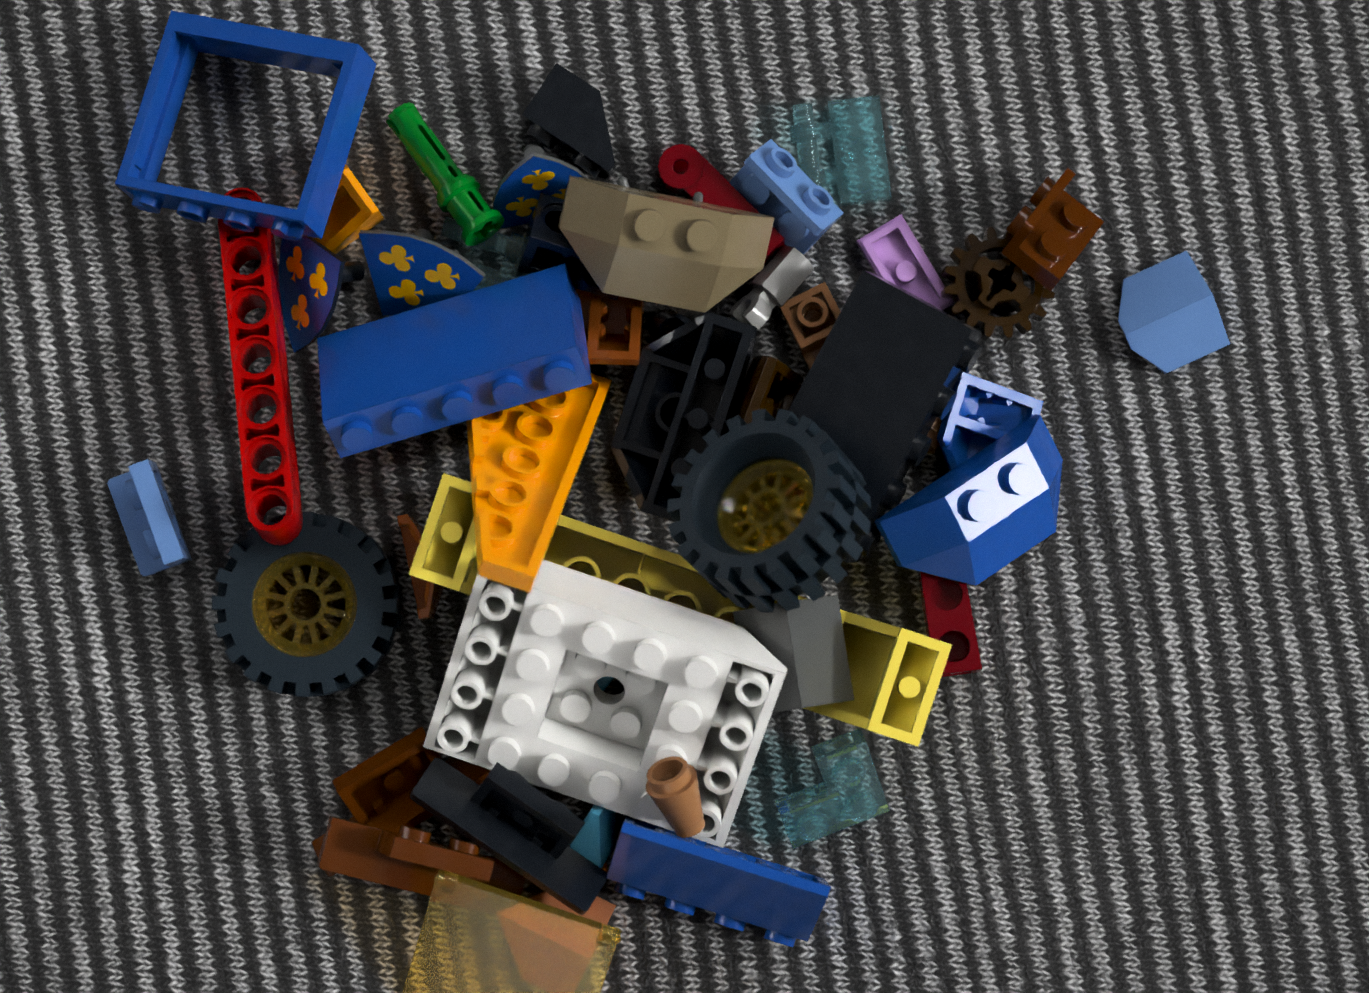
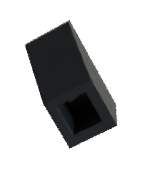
M556 63L522 114L524 123L530 126L526 134L549 150H552L558 144L573 154L569 162L588 176L596 178L600 172L611 178L616 171L601 93Z

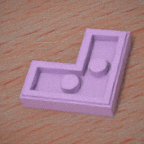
M902 214L856 241L875 274L941 310H945L955 303L952 298L941 296V291L945 286Z

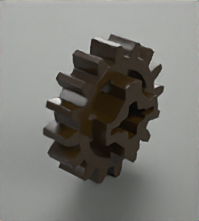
M988 227L985 230L983 242L973 233L968 235L964 240L968 252L961 248H954L949 256L957 266H946L942 270L941 276L951 280L952 284L941 291V296L955 299L956 304L949 310L948 314L957 316L962 313L967 318L965 320L966 324L972 327L975 325L981 327V340L987 341L994 330H999V335L1004 342L1012 338L1014 326L1023 335L1032 329L1028 316L1034 320L1041 321L1047 312L1039 305V302H1050L1054 299L1055 293L1044 288L1043 285L1030 275L1031 289L1024 285L1021 268L1007 257L1005 259L989 260L984 255L982 257L979 256L987 252H1002L1014 237L1006 231L1002 239L997 238L993 227ZM1009 268L1010 271L1005 277L1006 281L1003 285L1004 289L987 301L986 297L991 292L990 287L992 286L993 279ZM965 279L973 285L975 296L973 303L967 295ZM1006 308L1012 313L1014 311L1017 312V314L1008 317L988 315L991 310Z

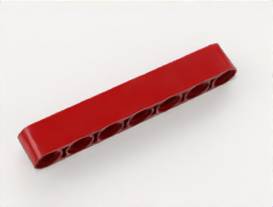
M238 187L229 190L225 194L226 196L263 203L261 197L249 188ZM218 219L246 513L250 523L265 542L272 545H284L298 537L303 525V513L275 237L271 233V229L255 226L253 232H245L226 225L223 219ZM252 259L261 260L259 268L254 273L248 275L239 273L240 268L245 262ZM256 308L266 309L264 317L259 322L254 324L244 323V318L251 310ZM261 357L271 358L269 367L263 372L257 374L249 372L251 363ZM266 406L276 408L274 417L263 424L253 422L255 414L261 408ZM271 456L281 457V463L274 472L269 474L258 473L259 466L263 460ZM276 506L287 508L284 518L279 523L274 525L263 523L266 512Z

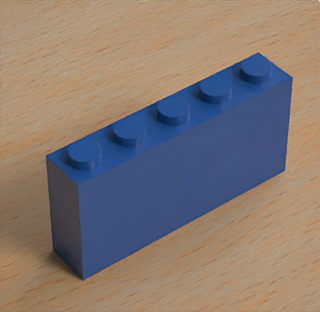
M565 264L317 338L322 422L340 458L592 384L581 300Z

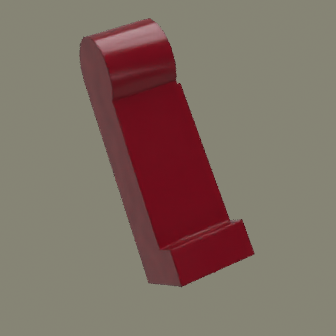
M684 144L673 145L661 155L658 164L660 179L664 187L671 193L685 195L688 199L693 200L694 193L701 192L704 203L759 213L693 147ZM772 227L764 265L785 245V238L774 227Z
M920 572L918 576L927 636L952 644L942 677L979 673L982 670L967 584Z

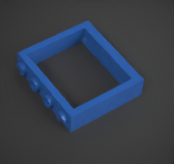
M171 10L115 185L133 200L132 206L146 212L160 213L163 207L177 210L176 213L195 222L205 223L208 217L223 219L226 225L245 232H253L255 226L271 229V233L290 241H301L302 236L322 239L376 63L359 44ZM198 52L338 77L297 209L157 182Z

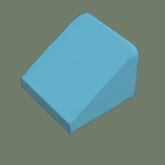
M594 805L584 819V825L569 846L599 868H602L615 848L616 816L614 811Z

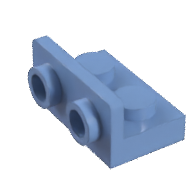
M772 139L750 154L744 161L745 165L729 182L760 214L773 216V227L785 238L784 244L795 247L803 255L844 214L834 203L829 192L823 187L816 185L797 166L794 157L787 150L780 148Z
M146 459L128 466L129 472L108 480L107 484L142 576H150L192 560L156 462Z

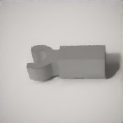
M783 245L751 282L753 287L751 292L737 301L729 314L736 321L755 326L757 330L760 329L769 319L772 309L775 306L782 307L814 270L812 264L795 247Z

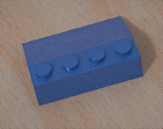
M628 816L625 817L607 874V879L616 881L614 891L641 900H644L646 891L666 897L664 907L693 916L696 907L716 913L715 923L739 931H744L746 923L766 929L765 939L790 947H794L796 938L808 942L831 888L824 878L726 847L721 848L692 837L682 838L677 836L674 831Z

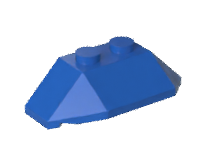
M1035 414L875 520V523L898 567L976 586L1056 532L1063 459L1041 415Z

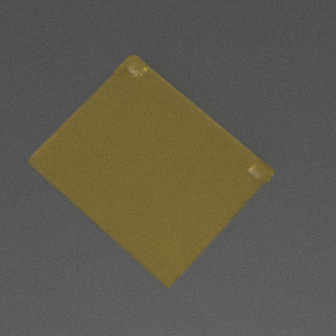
M439 870L438 874L434 877L433 890L402 993H601L616 945L621 941V929L452 872Z

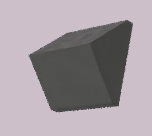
M838 595L820 597L815 601H812L811 598L799 600L800 607L786 611L779 603H774L773 613L759 612L755 607L733 612L735 624L744 627L787 668V673L772 713L854 700Z

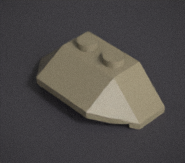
M569 175L558 227L602 293L705 313L764 268L774 217Z

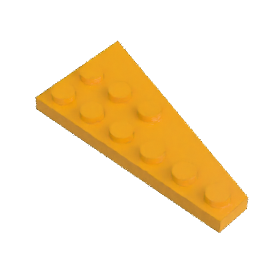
M591 373L592 384L466 421L478 576L531 593L606 401L612 380Z

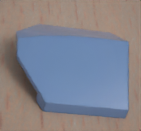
M1187 250L1122 280L1118 323L1130 349L1155 365L1163 373L1167 374L1230 345L1213 293Z

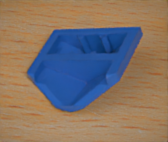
M961 371L952 390L957 392V397L949 413L942 420L937 436L949 470L951 471L1035 414L1040 415L1044 401Z

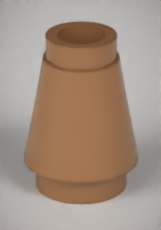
M678 756L666 757L654 763L647 772V793L674 829L677 836L687 838L698 834L705 827V820L703 818L696 769L692 765L687 764L684 758Z

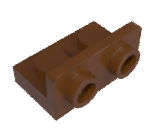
M1069 168L1065 170L1057 182L1050 177L1044 180L1029 200V202L1036 206V209L1033 211L1026 205L1021 209L1006 229L1014 237L1001 252V254L1050 292L1104 223L1102 219L1064 191L1065 187L1076 175Z

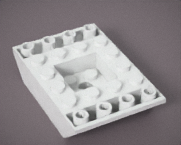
M544 559L531 593L478 576L477 573L423 747L490 770L498 762L508 770L521 774L528 783L674 831V829L646 791L647 772L654 763L663 758L671 756L682 757L687 761V764L692 765L696 769L703 818L705 820L703 830L692 836V838L723 848L784 682L787 668L740 625ZM602 677L616 678L623 684L625 690L616 695L605 693L598 686L597 680Z

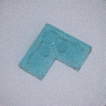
M860 728L812 746L811 749L823 782L775 800L793 849L890 811L867 742Z

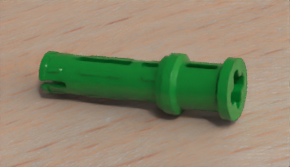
M405 103L394 109L389 114V119L386 120V123L401 140L408 153L434 186V189L437 191L436 199L442 212L450 213L462 229L461 238L467 246H475L488 240L503 225L504 217L499 210H492L479 193L480 184L476 178L462 173L439 139L425 123L413 103Z

